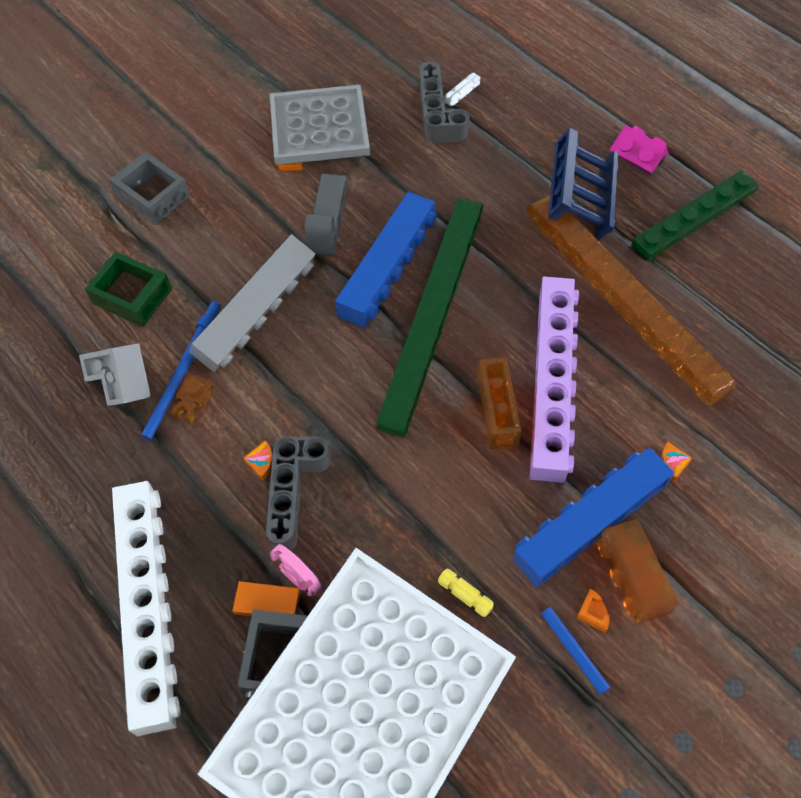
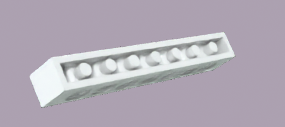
M148 481L112 488L128 731L136 736L176 728V717H180L179 700L177 696L174 697L173 684H177V673L175 665L170 662V653L174 652V641L172 634L168 633L167 622L171 621V610L169 603H165L164 592H168L169 586L166 574H162V563L166 562L164 546L160 545L159 535H163L162 521L160 517H157V508L161 507L158 490L154 491ZM144 513L142 518L134 520L137 514ZM147 540L144 546L136 548L138 542ZM149 567L146 575L138 577V573L143 568ZM152 596V600L148 605L140 607V603L145 597ZM155 626L154 632L149 637L142 638V633L147 627ZM157 656L155 666L145 670L146 661L151 657ZM155 688H160L159 697L153 702H147L149 692Z

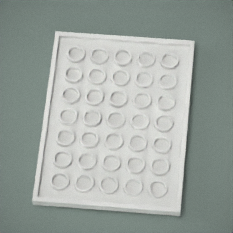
M355 548L197 775L229 798H435L516 656Z

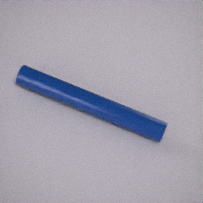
M552 607L542 612L543 618L598 693L602 695L610 689L609 684Z

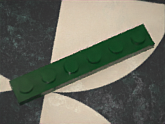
M741 170L633 238L631 245L649 261L758 190L759 184Z

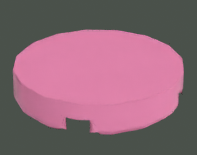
M278 544L270 552L273 561L279 559L282 562L279 565L281 572L300 590L305 591L308 588L307 594L315 596L322 589L321 583L312 571L285 546Z

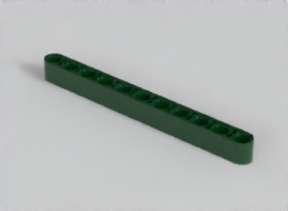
M462 198L457 199L377 421V431L405 438L481 219L483 203Z

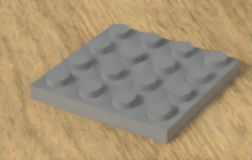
M361 85L270 94L275 165L370 155Z

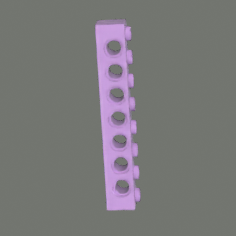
M542 278L539 299L530 480L565 483L567 474L573 472L574 456L569 455V447L574 446L575 430H570V422H574L576 410L575 405H571V397H575L576 381L571 380L572 373H576L577 357H572V350H576L578 335L573 334V328H577L578 312H574V306L578 305L579 290H574L575 279ZM550 398H557L560 401H553ZM548 422H556L560 426H552ZM547 447H554L558 449V452H551Z

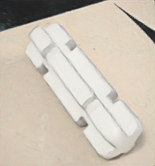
M475 73L467 76L466 79L462 80L444 95L445 103L449 106L455 105L458 100H461L480 84V76Z

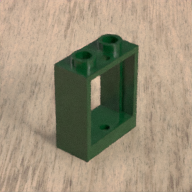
M115 252L104 263L96 276L89 281L85 291L93 305L144 327L172 291V286L166 273ZM123 271L148 282L132 304L107 293Z

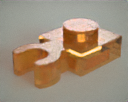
M188 373L176 395L179 403L172 409L174 419H178L182 412H187L185 419L187 423H192L195 419L194 409L195 407L204 408L215 387L213 381Z

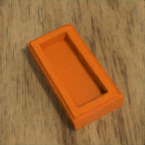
M239 581L232 612L235 615L251 617L253 609L297 614L300 589Z

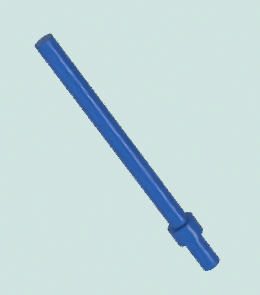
M212 301L205 315L201 316L197 322V330L141 434L144 439L152 440L194 359V356L189 353L191 344L215 319L221 307L220 303Z

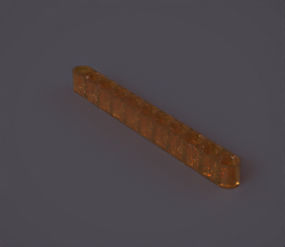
M550 194L527 206V214L534 225L703 402L713 405L735 390L736 386L732 376L571 213L563 214L557 221L548 217Z

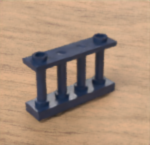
M569 128L559 138L555 146L548 217L557 221L563 214L568 212L595 225L594 239L599 241L603 236L610 233L615 226L616 183L619 168L618 152L614 150L604 160L578 147V131ZM576 157L599 168V176L578 166ZM574 175L597 186L598 194L575 184ZM572 194L596 205V213L573 203Z

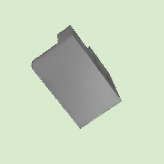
M139 343L79 355L85 382L102 380L107 406L150 397Z

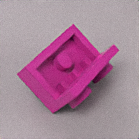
M625 125L610 148V152L617 151L619 158L652 175L663 157L666 158L669 154L666 143L657 137L649 138L642 129L636 126L630 128Z

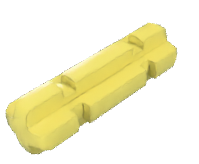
M445 569L439 576L438 583L446 590L450 588L454 596L470 608L474 606L477 613L486 617L493 608V601L485 595L483 597L480 596V591L464 579H458L456 577L457 574L450 569Z

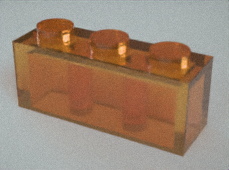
M507 357L479 360L477 379L490 450L517 448L521 436V427Z
M638 518L604 529L598 542V548L601 556L604 559H608L612 568L611 577L615 586L620 587L624 594V606L629 616H634L636 623L640 624L672 613L679 603Z

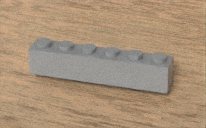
M291 234L191 344L189 353L214 373L220 366L225 369L234 358L231 353L237 347L241 350L251 338L248 334L253 328L258 331L266 322L267 318L265 315L268 311L275 312L283 302L281 299L282 295L285 292L290 294L299 283L297 278L301 274L305 277L314 266L311 262L315 253Z

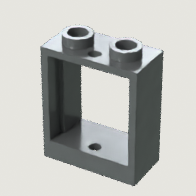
M146 151L109 179L116 197L154 225L190 197L186 180ZM155 175L169 184L166 189L151 201H147L135 192V190Z
M253 609L237 685L242 694H246V699L250 700L262 683V681L251 680L260 632L266 631L295 635L308 616Z

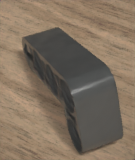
M432 61L424 62L420 66V96L425 139L431 143L464 141L469 133L468 112L462 109L445 110L440 66Z
M321 175L313 214H307L305 220L307 247L315 254L335 255L347 195V175Z
M282 437L274 444L266 526L267 538L272 549L278 544L285 546L290 551L296 547L302 473L323 472L331 463L328 443L321 437ZM287 452L294 453L290 457H282ZM316 452L323 453L319 457H311V455ZM292 478V481L288 484H280L283 479ZM282 505L291 506L284 512L277 511ZM280 525L284 526L286 534H283L282 539H278L281 537L282 532Z

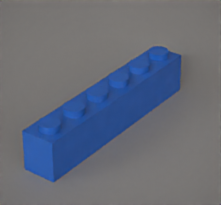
M409 191L407 192L335 300L338 317L363 328L366 327L369 320H373L376 317L381 301H385L388 298L394 281L397 282L402 275L404 265L411 262L415 248L423 243L427 229L435 224L437 219L435 201Z
M650 447L641 454L638 451L632 454L626 460V465L620 470L614 468L605 476V482L599 486L596 484L590 486L583 493V498L579 502L571 501L561 510V515L554 521L549 518L538 528L539 532L532 538L526 536L516 544L513 561L536 588L669 484L675 472Z

